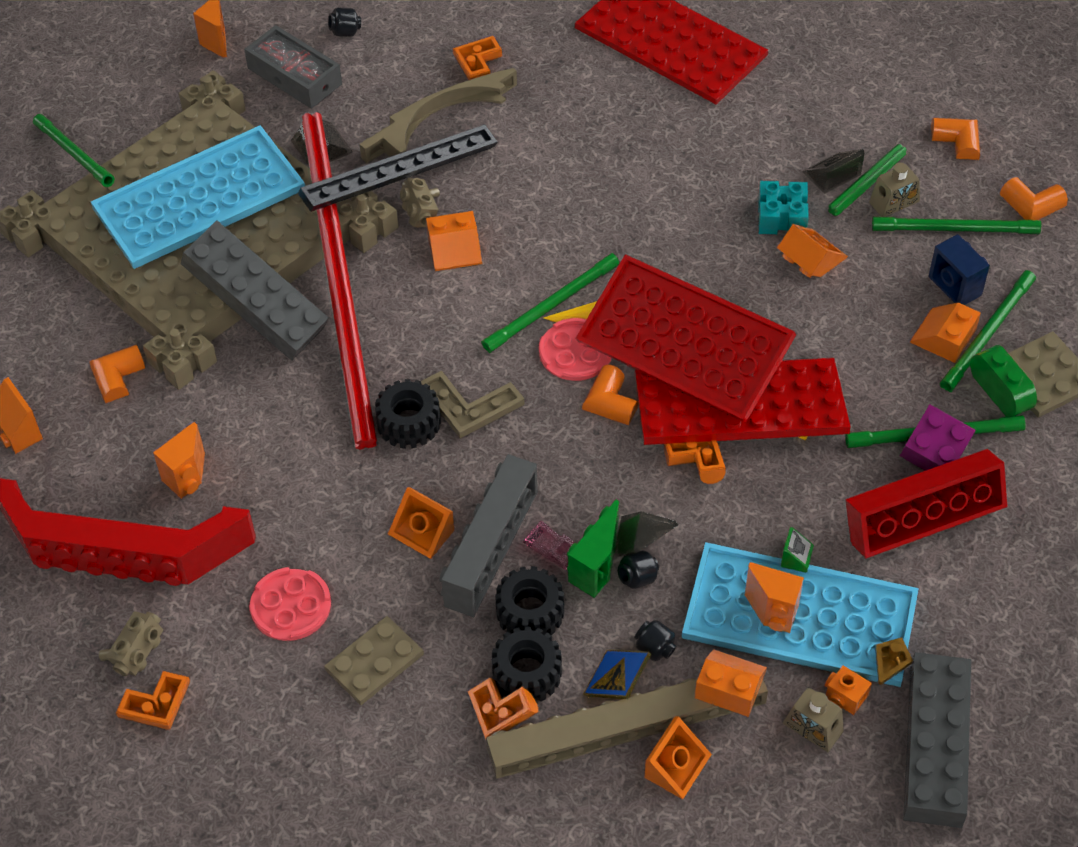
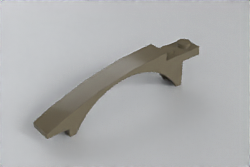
M516 69L502 70L458 83L422 98L390 116L389 126L360 143L361 159L368 164L383 153L391 157L406 152L409 139L418 125L431 114L445 107L474 101L502 104L506 101V98L502 95L517 86Z

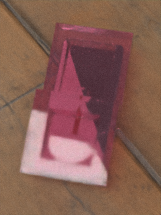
M540 521L523 541V543L562 569L567 570V552L575 542L565 534L559 536L543 521Z

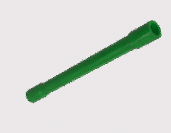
M37 114L33 118V124L39 130L47 134L79 162L104 187L113 185L115 181L114 176L104 167L97 164L58 130L43 114Z
M872 217V231L915 230L1040 234L1041 220L1007 221Z
M613 253L609 254L597 262L591 269L504 328L492 333L481 341L483 348L491 353L506 343L509 338L588 284L616 268L620 264L617 256Z
M1025 270L1013 285L1012 290L954 367L941 380V388L949 392L955 389L969 368L972 356L981 352L1020 298L1026 294L1035 282L1036 276L1033 272Z
M1023 415L963 422L976 430L974 434L1024 431L1026 428ZM916 427L874 432H851L850 434H845L847 448L903 442L909 440Z

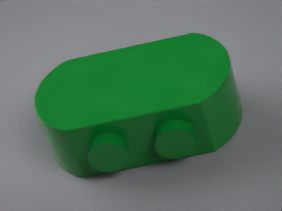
M995 345L972 356L970 368L973 378L1006 417L1017 416L1036 406L1037 393L1033 382L1002 346Z

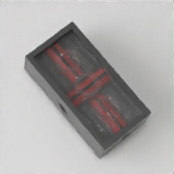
M276 25L244 49L249 70L311 109L342 85L340 64Z

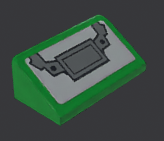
M790 527L781 567L806 573L814 545L793 527Z

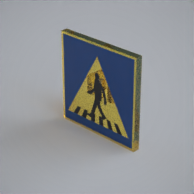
M606 650L583 694L587 697L628 699L651 653Z

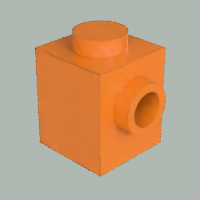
M843 665L837 673L832 672L826 680V696L828 700L838 705L841 709L843 708L852 715H855L869 696L872 683Z

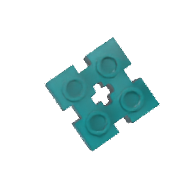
M760 181L758 234L777 235L778 230H787L788 232L793 224L807 228L809 219L807 203L808 182H788V186H779V181Z

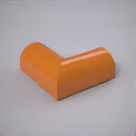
M490 36L453 48V54L468 80L490 74V69L485 62L501 58L502 49L494 36Z
M932 118V141L955 142L956 159H980L978 120Z
M1018 177L1008 180L1000 191V195L1025 220H1039L1067 206L1068 202L1066 191L1062 186L1055 184L1034 194Z
M137 345L91 360L89 363L105 403L128 396L129 392L122 377L145 369Z
M604 365L582 405V410L629 425L639 404L636 400L618 394L625 380L622 370L614 365Z
M716 440L711 442L664 444L667 466L696 463L700 479L706 484L718 483L724 478L726 468Z
M163 671L153 695L126 689L116 711L117 717L170 730L190 684L189 677Z
M488 678L468 691L485 739L497 731H509L538 713V705L534 697L523 687L502 699L496 681Z

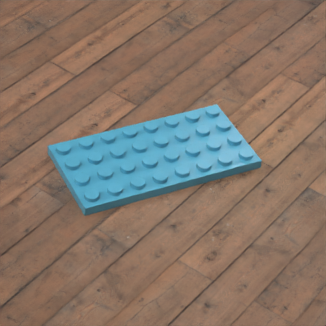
M260 125L91 201V205L133 269H136L196 241L216 220L226 227L297 194L299 189L305 186V182Z
M705 542L682 631L683 639L835 673L844 665L866 680L878 682L876 644L902 637L908 649L919 588L809 565L806 573L781 567V558ZM750 562L804 577L799 607L790 633L774 631L768 626H764L745 597ZM904 670L884 684L901 687Z

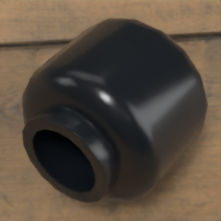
M335 8L332 13H329L328 28L335 36H354L357 29L361 28V17L357 16L353 8Z
M641 550L626 555L620 560L617 569L618 577L624 585L637 589L652 584L656 580L659 564L657 559L649 552Z
M658 620L644 622L634 636L637 640L636 648L642 653H647L646 656L652 661H658L663 657L668 659L677 647L673 644L675 633Z

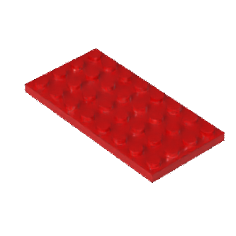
M600 0L575 22V29L716 105L768 55V49L674 0Z
M625 254L576 336V340L746 423L796 337V333L791 329Z
M834 358L782 360L746 423L635 370L644 445L850 434V421Z

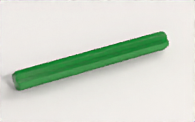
M897 144L829 204L828 212L833 216H838L871 187L880 175L890 170L906 155V147Z

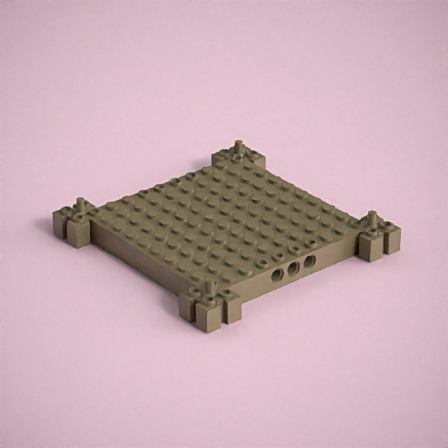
M214 70L200 78L201 85L191 84L179 92L182 107L181 113L101 165L114 176L115 181L112 186L104 187L89 173L46 203L31 190L17 199V207L14 208L8 205L0 211V233L11 243L15 241L16 247L29 258L43 248L42 242H45L154 337L143 345L147 363L159 373L164 371L166 379L178 390L194 379L193 372L198 369L203 373L217 362L214 346L211 341L241 320L242 317L181 265L183 252L192 243L133 269L93 210L91 201L255 128L240 116L241 113L246 111L242 91L231 83L229 85L226 84L225 79ZM275 143L305 182V186L312 184L310 169ZM373 191L352 197L351 201L346 199L336 203L343 244L351 240V244L363 253L378 243L377 236L379 234L385 238L399 228L397 210L384 200L378 202L377 194ZM298 193L225 227L289 283L324 259L317 210L310 212Z

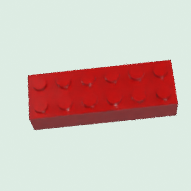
M985 449L845 499L850 541L865 558H869L1006 508L1007 493L1004 462L989 449Z

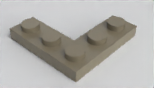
M443 371L421 381V385L426 383L430 386V390L434 389L439 399L441 415L460 439L525 405V399L511 382L467 404Z

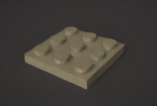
M1054 331L1008 353L1035 386L1037 403L1031 411L1038 418L1078 398V358Z

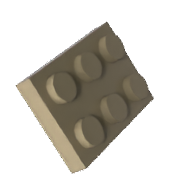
M386 616L324 665V667L360 705H363L422 657L424 651L396 623Z

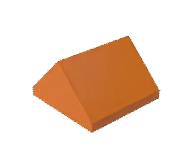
M209 0L193 13L199 44L221 57H227L225 26L220 0Z
M407 487L388 535L432 559L455 531L453 511L411 487Z
M675 716L646 759L645 778L677 797L684 799L712 754L681 718Z

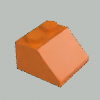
M473 211L426 218L427 236L435 271L482 264L478 231Z
M795 224L791 226L777 247L783 252L782 257L792 264L797 263L800 266V272L810 278L812 276L822 277L848 257L814 229Z
M961 303L934 307L930 310L910 343L956 363L977 329L981 312Z
M7 377L0 385V440L6 449L11 447L15 454L43 438L32 409L9 377Z
M193 422L153 452L162 482L181 499L187 494L194 493L202 483L205 452L198 425Z
M749 563L745 597L764 626H768L778 632H791L799 607L804 577L756 563Z
M713 649L705 659L697 679L695 699L749 717L767 667Z

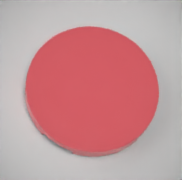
M570 318L554 323L553 327L541 336L539 357L543 366L551 374L565 380L582 381L597 376L602 366L610 364L611 357L576 340V336L586 319Z
M285 567L267 574L256 584L251 596L249 610L255 626L266 636L282 641L298 640L313 634L324 624L330 613L331 596L327 584L315 572Z

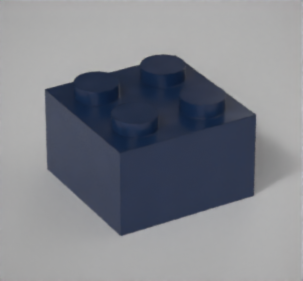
M957 234L935 246L928 277L954 303L966 305L982 296L990 265L984 257H981L972 248L969 242Z

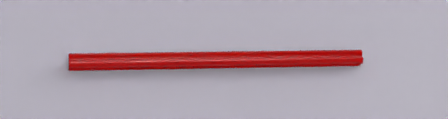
M318 112L312 115L306 113L302 116V125L312 183L332 177L322 115ZM335 203L318 209L317 216L355 448L361 450L375 447L377 439L337 204Z

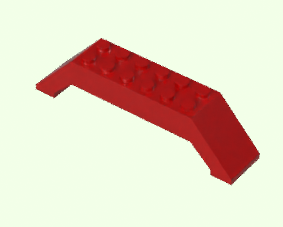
M0 478V510L33 564L42 569L57 567L67 572H75L76 570L87 571L95 576H100L103 573L114 575L119 579L134 577L144 582L157 580L165 581L172 586L180 584L189 585L254 544L256 539L249 509L223 506L222 511L217 515L186 530L32 510L24 500L17 481Z

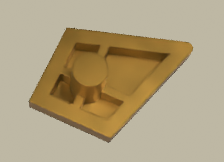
M902 637L876 644L875 651L879 685H882L913 663V659Z

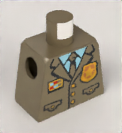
M896 163L893 170L878 177L869 203L881 217H886L920 201L919 178L906 164Z
M807 688L783 721L784 725L826 752L831 750L844 732L842 709L828 700L824 693L816 692L811 688Z

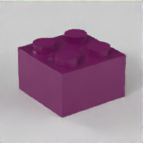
M929 404L899 456L925 471L959 459L976 430Z

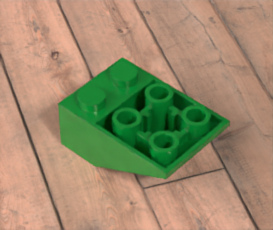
M617 499L610 507L606 506L601 511L597 522L594 525L590 524L586 528L583 538L578 544H572L567 552L568 582L593 598L598 595L611 577L619 524V501Z

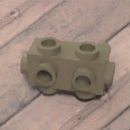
M407 178L402 183L400 190V199L403 202L402 208L407 211V215L410 217V225L417 228L427 227L426 218L436 217L439 210L433 198L438 197L440 191L438 188L429 189L424 179Z
M134 611L111 649L99 651L100 660H109L114 665L112 667L113 670L122 676H127L128 674L136 676L138 672H141L146 667V658L150 651L155 649L161 642L160 635L163 632L162 627L159 625L161 619L151 612L144 614Z

